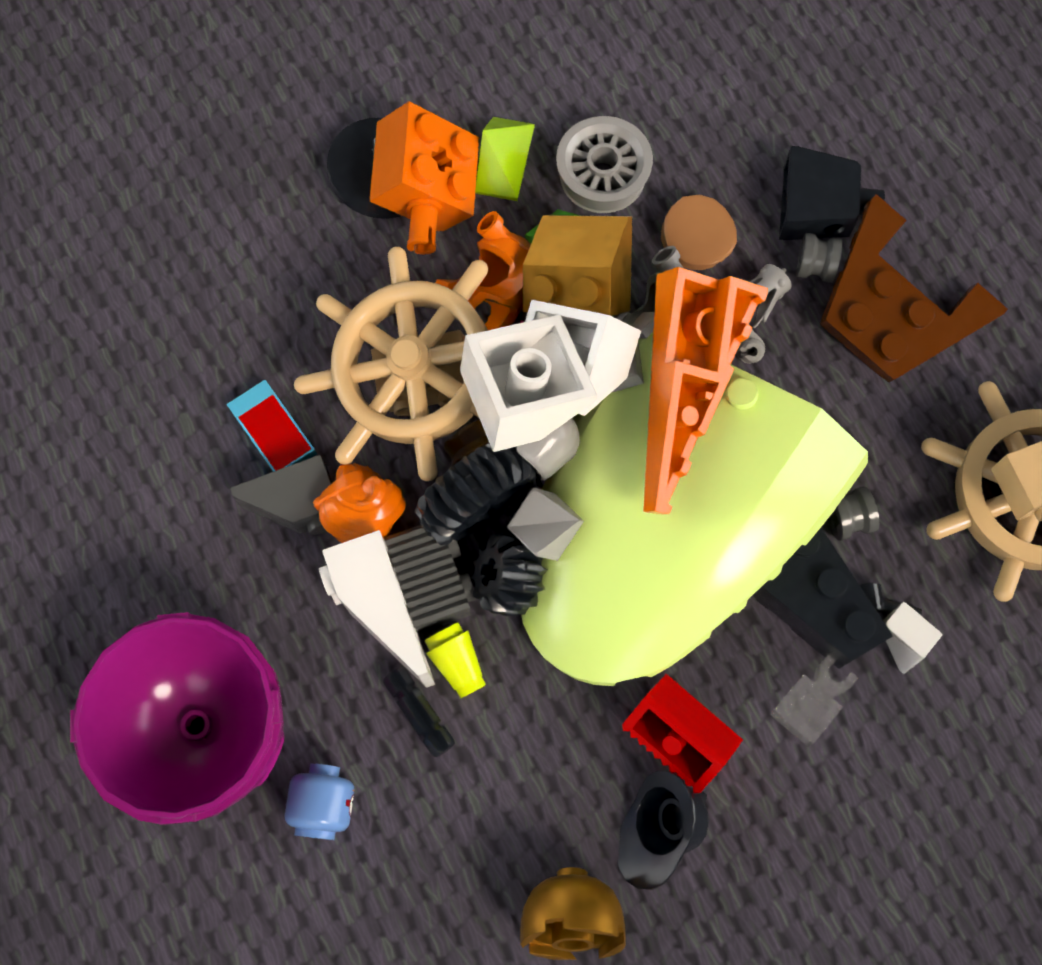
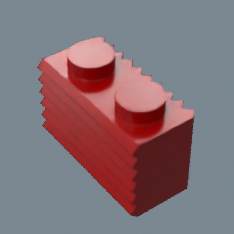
M667 674L650 690L622 724L623 731H630L631 738H638V744L646 746V752H653L654 758L661 759L662 765H669L671 772H677V775L685 780L687 786L693 787V793H701L726 765L743 741L740 736Z

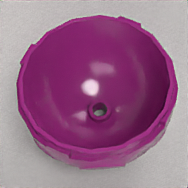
M189 612L157 615V618L135 626L102 651L80 686L74 710H70V743H74L80 768L102 799L139 821L169 825L196 822L217 816L244 798L254 788L261 786L273 769L284 743V720L278 678L274 669L248 636L219 620L190 614ZM202 717L205 721V727L201 733L193 735L190 729L191 723L194 719Z

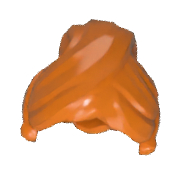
M349 463L339 466L336 472V480L319 497L314 499L313 504L319 511V519L324 529L338 541L344 543L380 530L383 538L389 536L393 524L405 510L406 500L402 496L401 488L391 480H383L378 473L368 466Z

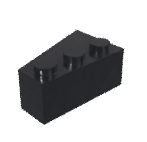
M822 528L817 531L806 546L801 545L782 566L781 573L773 581L768 580L753 594L761 605L766 609H770L792 628L791 630L838 669L893 637Z

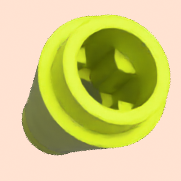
M459 622L424 640L429 649L426 655L452 688L457 691L460 699L486 685L482 678L483 675L469 630L464 632Z

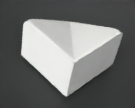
M902 602L883 620L893 635L886 642L897 667L903 674L922 661L942 636L939 630L905 602Z

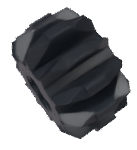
M491 534L488 542L480 543L479 557L472 560L475 566V572L470 577V580L475 582L473 598L480 600L483 610L505 616L525 615L529 607L537 606V593L545 590L542 584V576L548 569L541 565L543 558L535 556L514 534Z

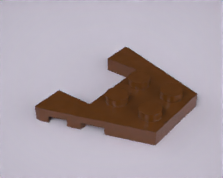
M875 194L865 204L862 212L864 214L858 231L854 233L849 246L850 252L843 270L837 277L820 325L871 370L887 382H891L1002 316L1008 308L979 283H976L969 287L948 314L943 312L879 256L880 251L907 220Z

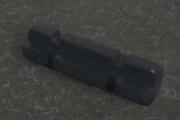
M400 667L389 673L383 679L384 685L393 698L397 697L399 699L396 703L417 734L424 736L423 743L431 755L438 757L451 749L455 744L453 737L445 726L441 727L439 725L440 718L421 690L414 688L415 682L404 667Z

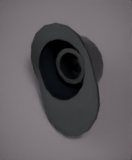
M655 771L646 777L620 828L619 869L626 881L637 889L653 890L665 884L676 870L683 855L699 847L707 835L709 825L708 811L705 806L707 794L703 791L701 793H693V788L688 787L680 776L671 771Z

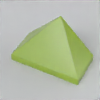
M492 117L482 132L475 194L518 201L535 124Z

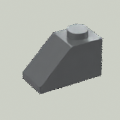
M321 455L230 487L232 496L245 510L300 534L306 531L310 535L327 532L320 522L319 511L313 504L314 499L319 497L332 484L328 469Z

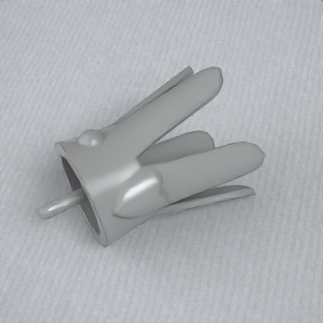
M766 264L759 274L749 281L768 288L766 300L760 303L753 328H756L762 319L763 323L766 322L777 300L781 299L791 289V281L785 273L786 268L781 270L775 265Z

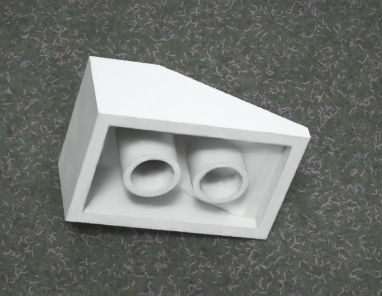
M380 530L322 550L327 565L320 567L319 572L328 596L332 595L336 605L343 604L349 613L426 688L435 685L419 635L414 628L386 542Z

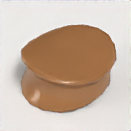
M703 195L684 196L673 204L666 214L661 229V240L664 248L668 246L676 247L680 253L679 262L684 268L705 270L722 262L732 253L737 243V230L726 208L715 199Z

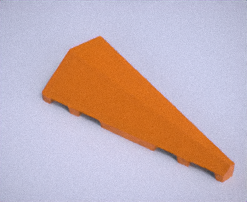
M681 267L657 274L643 512L662 515L670 513L672 506L668 503L680 477L686 476L692 462L688 460L698 437L705 435L734 371L731 363L740 343L747 340L753 327L749 323L758 304L766 300L768 288L733 276L718 280Z

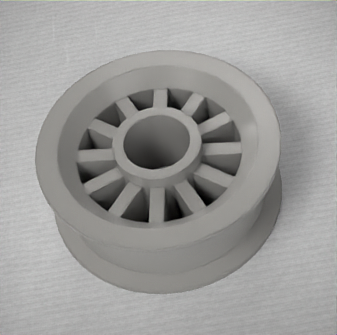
M597 116L578 122L565 133L557 149L556 163L563 190L572 202L591 212L611 213L628 207L639 197L652 170L653 154L647 138L636 126L617 117ZM599 163H606L611 165L613 168L609 170H601L595 167V165Z

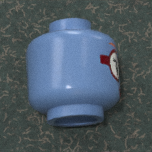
M310 764L309 773H299L291 778L284 818L288 825L295 827L294 836L334 840L336 832H342L348 828L355 789L350 780L339 777L340 767Z

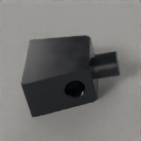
M791 146L783 167L779 240H801L805 233L815 234L818 239L850 237L859 215H864L862 212L865 204L875 194L885 201V191L860 188L861 165L858 161L799 146Z

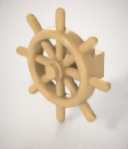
M393 247L388 252L391 285L371 293L352 310L328 294H322L317 298L316 306L318 310L341 325L333 344L331 369L297 377L294 382V388L300 394H309L335 388L341 404L351 417L357 421L335 452V458L340 464L346 465L351 463L373 433L380 438L395 443L414 444L418 475L424 481H432L438 473L433 441L458 430L473 415L479 418L460 372L465 336L461 330L445 332L454 319L464 327L467 335L488 331L479 314L468 302L487 275L488 266L483 260L473 261L451 290L440 284L428 281H410L406 252L401 247ZM414 308L437 309L434 316L418 336ZM396 313L399 338L397 339L377 327L381 321ZM365 341L374 347L371 349L372 361L357 364ZM375 379L377 395L368 405L358 383ZM434 404L442 406L437 411L429 414L428 406ZM389 411L394 412L397 416H410V419H395L385 415Z
M986 381L979 386L978 393L993 422L976 436L966 450L931 437L922 442L921 449L925 455L958 467L955 480V494L959 511L930 522L926 532L930 538L938 540L968 528L969 532L982 547L1004 561L993 593L997 600L1007 602L1014 595L1023 568L1042 571V546L1032 544L1039 521H1042V441L1028 446L1023 435L1042 436V409L1022 410L1011 413L996 384ZM1003 441L1010 454L1004 456L998 463L987 459L993 447ZM982 477L998 483L1003 494L985 501L982 490ZM1012 511L1018 521L1013 535L1004 529L995 517Z

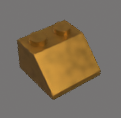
M542 215L523 263V312H528L531 300L610 316L629 312L631 303L632 216Z

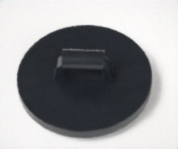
M382 118L359 120L345 127L335 137L330 146L327 157V175L330 185L345 205L362 215L380 219L400 217L401 215L370 202L377 122Z

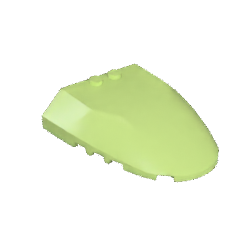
M653 332L648 338H639L638 344L644 383L611 392L585 416L577 414L572 417L578 427L580 438L576 455L544 482L542 490L555 493L584 522L558 561L547 558L542 560V567L548 569L542 576V584L545 590L537 593V606L529 607L526 614L521 615L522 623L533 645L546 661L561 672L578 681L593 685L615 686L617 682L643 676L653 677L666 670L710 637L711 632L730 615L739 613L746 606L748 599L768 580L773 581L781 573L782 566L801 545H807L866 467L868 451L822 408L731 364L734 371L705 435L698 437L688 459L692 462L686 476L680 477L668 503L672 506L670 513L662 515L643 512Z

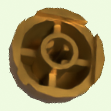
M577 867L562 868L557 871V876L542 881L530 893L522 912L520 945L524 948L529 944L530 954L552 960H577L571 952L585 951L591 948L598 949L599 959L620 953L626 946L625 921L621 904L613 889L601 880L588 876V872L585 869Z

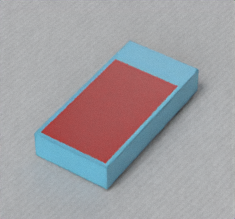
M263 380L227 404L273 472L317 455L314 447L266 380Z

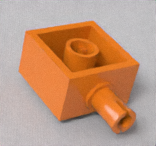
M410 101L377 122L370 202L410 219L407 249L413 251L416 244L415 253L425 255L436 251V231H445L474 216L479 137Z

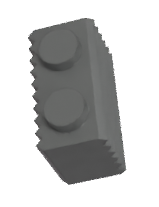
M421 525L384 537L414 628L418 634L472 615L468 602L474 601L476 598H473L474 589L468 573L458 575L453 558L461 556L456 540L448 545H439L433 537L427 534Z

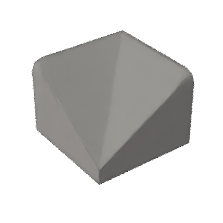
M533 488L507 528L535 556L558 561L584 520L555 493Z

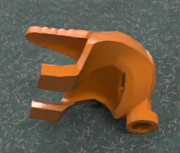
M496 211L486 214L477 226V232L483 237L477 242L480 253L479 260H483L487 264L488 273L468 300L474 309L483 301L491 306V315L485 323L488 330L510 326L523 311V263L531 245L524 237L511 233L503 225L504 219ZM460 278L456 280L437 279L435 283L452 290Z

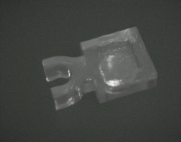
M829 654L817 666L814 682L804 674L770 713L771 716L807 747L814 744L843 708L833 699L834 696L846 692L859 679L850 672L842 682L833 681L829 676V668L836 660Z

